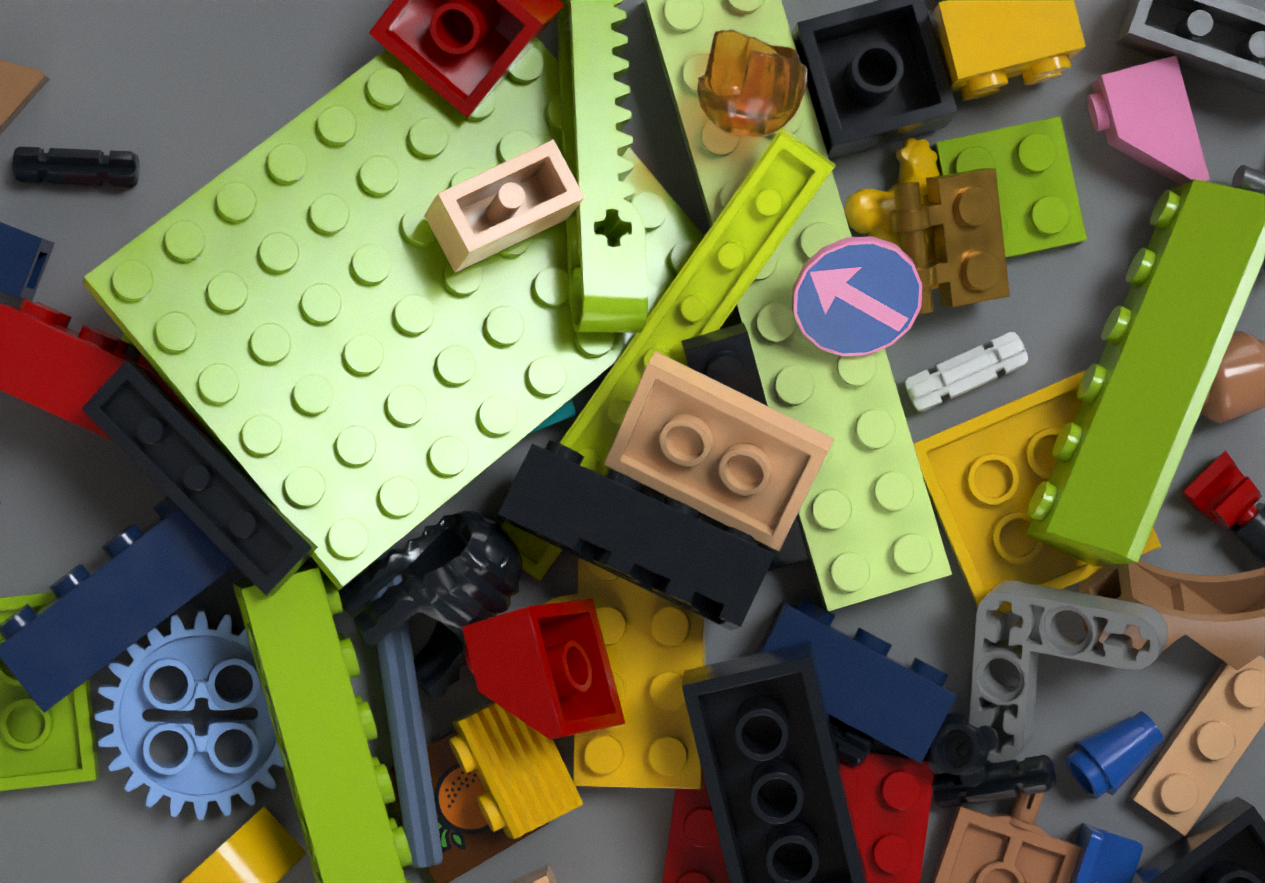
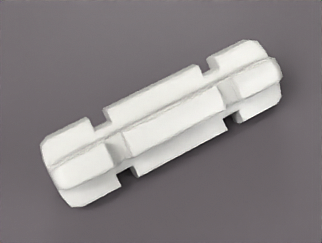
M1008 332L991 340L992 347L986 350L982 344L935 365L937 369L935 373L929 374L928 369L908 377L905 381V386L913 406L918 412H924L942 404V396L948 394L950 399H953L998 379L996 372L1002 369L1005 374H1009L1026 366L1028 355L1020 337L1015 332Z

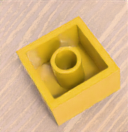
M946 0L939 2L929 16L952 93L960 91L963 101L995 94L1000 91V86L1008 84L1009 78L1021 75L1024 85L1037 84L1062 76L1061 71L1072 67L1070 60L1086 47L1074 0Z

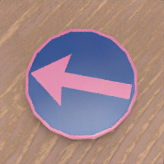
M873 236L846 237L822 247L803 265L793 285L792 310L802 334L819 349L840 356L869 355L893 345L911 328L921 309L923 284L913 260L896 244Z

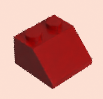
M393 0L369 31V34L468 118L530 50L565 4L561 0Z
M593 599L527 606L462 627L466 641L465 658L469 670L475 676L478 691L548 739L552 740L626 724Z

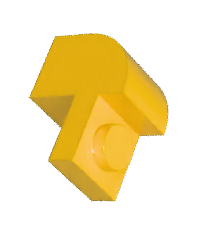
M264 806L180 883H277L307 852Z

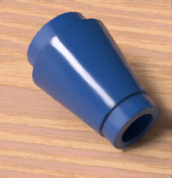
M1140 711L1133 717L1124 719L1075 742V751L1068 755L1065 761L1079 785L1092 798L1097 799L1106 792L1114 795L1155 751V748L1164 742V738L1153 720L1146 713Z

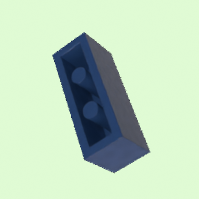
M802 597L797 607L783 600L755 654L811 641L828 714L922 763L958 696L951 689L943 686L949 675L916 657L910 667L887 656L892 644L858 627L854 637L832 627L831 624L836 615Z

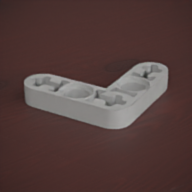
M1004 581L995 585L979 603L976 613L969 724L978 728L984 725L991 726L1001 712V705H1010L1004 712L1003 729L1004 732L1012 735L1007 742L999 740L998 747L989 753L987 760L993 763L1014 760L1031 740L1034 726L1039 653L1126 670H1141L1149 667L1166 647L1169 635L1167 624L1162 615L1154 608L1140 603L1025 582ZM1004 601L1012 603V613L1022 616L1011 628L1009 640H1000L1006 633L1007 616L1002 611H997V609ZM1063 610H1071L1078 613L1087 624V637L1081 640H1073L1064 636L1056 625L1057 613ZM1104 618H1106V619L1108 620V623H1107L1105 629H1104V625H1105V623H1104ZM1131 624L1138 626L1139 636L1147 640L1141 649L1132 647L1131 637L1124 634ZM1104 629V632L1111 634L1102 644L1099 642V639ZM1004 658L1011 661L1020 672L1021 680L1019 685L1006 687L999 684L990 673L991 660Z

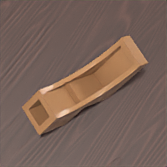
M1139 559L1138 563L1104 566L1078 584L1079 593L1140 603L1154 608L1162 615L1168 627L1169 637L1164 649L1186 634L1235 670L1242 668L1265 653V567L1236 574L1195 575L1166 570ZM1083 618L1084 631L1088 633L1087 624ZM1104 618V629L1108 623L1106 618ZM1133 624L1124 632L1125 635L1131 637L1132 647L1136 649H1141L1147 641L1139 636V627ZM1104 629L1099 639L1101 643H1104L1111 634L1104 632Z

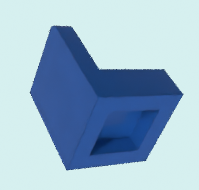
M1082 823L1076 844L1082 847L1070 883H1132L1143 851L1142 844L1136 840Z

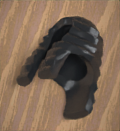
M462 511L452 515H445L436 525L425 526L421 537L408 540L404 549L389 550L385 558L375 560L352 579L349 584L340 590L338 589L342 608L351 616L404 570L415 576L406 577L399 584L389 587L380 598L370 602L365 611L355 616L353 620L356 631L363 642L375 646L391 631L417 613L422 612L436 619L437 624L428 643L414 658L417 681L425 694L434 700L445 695L448 687L460 680V667L467 665L465 658L466 641L462 627L495 617L497 614L507 611L511 605V596L519 593V579L522 574V558L519 548L497 522L474 511Z

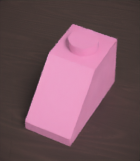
M1177 55L1104 74L1092 82L1094 93L1087 95L1090 119L1096 132L1105 131L1106 139L1110 146L1178 185L1193 179L1210 180Z

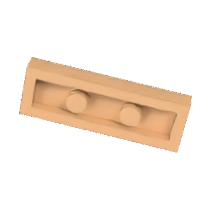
M1258 656L1238 670H1235L1224 661L1129 796L1184 836L1190 831L1265 723V658Z

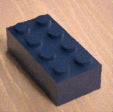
M168 496L153 507L160 517L142 532L136 524H131L101 547L108 556L103 562L89 572L83 565L79 564L49 587L56 596L52 601L36 613L29 604H26L0 624V635L2 636L0 640V658L44 713L235 566Z

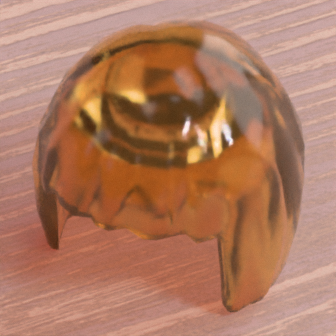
M732 29L715 31L705 75L698 77L697 93L700 106L707 118L726 134L741 137L771 135L784 128L799 109L806 91L807 68L800 63L798 53L790 47L773 46L756 37H750Z

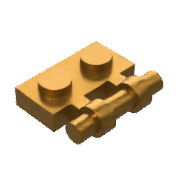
M981 168L926 178L929 204L925 205L921 203L919 182H905L893 185L896 210L890 211L892 232H899L900 248L913 260L923 284L922 303L918 314L934 311L931 287L939 284L941 306L957 307L1010 297L996 169ZM931 226L936 258L934 262H928L925 229Z

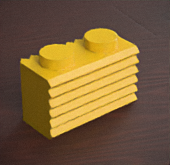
M494 701L452 722L458 735L450 738L449 743L464 773L467 774L475 770L486 793L477 797V801L485 820L493 832L503 828L508 838L516 839L583 805V801L553 739H548Z

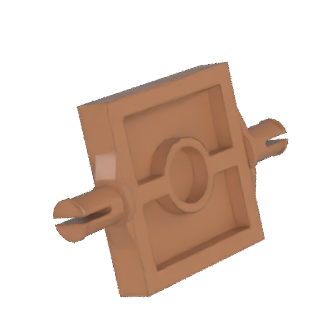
M1025 792L1020 793L1015 799L1010 815L987 814L963 805L957 806L931 883H1070L1082 847L1076 843L1049 835L1035 824L1045 792L1027 795Z

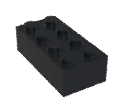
M811 641L684 670L682 690L730 883H869Z

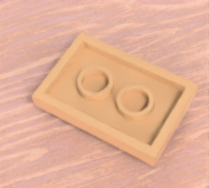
M655 351L646 366L604 465L670 498L689 505L729 527L743 531L754 537L755 540L780 551L834 439Z

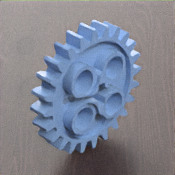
M197 610L193 627L184 628L176 613L171 614V632L162 635L156 627L147 633L150 641L148 645L143 648L135 642L127 648L128 653L133 658L129 664L114 660L109 662L108 667L120 678L118 685L103 684L99 685L98 693L113 701V707L95 711V720L113 724V730L98 738L99 747L118 746L120 750L109 761V770L116 771L129 766L132 772L125 781L124 789L130 792L143 783L149 786L145 799V804L149 808L156 804L163 795L170 797V814L173 817L179 814L185 801L193 802L198 820L204 819L208 802L217 801L220 810L225 816H228L231 813L230 796L237 793L245 802L252 806L255 804V798L251 785L258 781L264 786L274 789L276 784L268 769L272 764L284 767L245 626L237 635L232 633L231 615L224 612L216 628L208 627L203 610ZM168 665L181 669L186 675L187 681L185 689L180 695L172 699H162L153 694L149 683L151 676L157 669ZM239 665L249 671L251 679L249 688L240 697L225 698L215 690L216 676L226 666ZM206 698L207 704L212 710L255 708L258 711V715L254 719L211 717L206 721V729L195 730L192 720L189 718L147 721L142 717L146 709L190 711L194 709L195 699ZM237 729L248 734L250 738L249 750L238 761H224L215 753V742L220 734L226 730ZM161 731H176L183 735L186 740L185 752L174 762H160L153 758L149 752L150 742Z

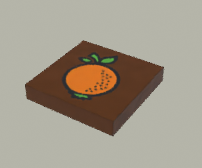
M456 730L427 746L443 854L442 863L427 867L435 883H449L549 824L548 822L516 839L508 838L503 828L495 832L491 830L477 801V797L486 793L475 770L467 774L464 773L449 743L450 738L458 735ZM392 766L387 771L392 783L395 802L389 804L403 826L395 766Z

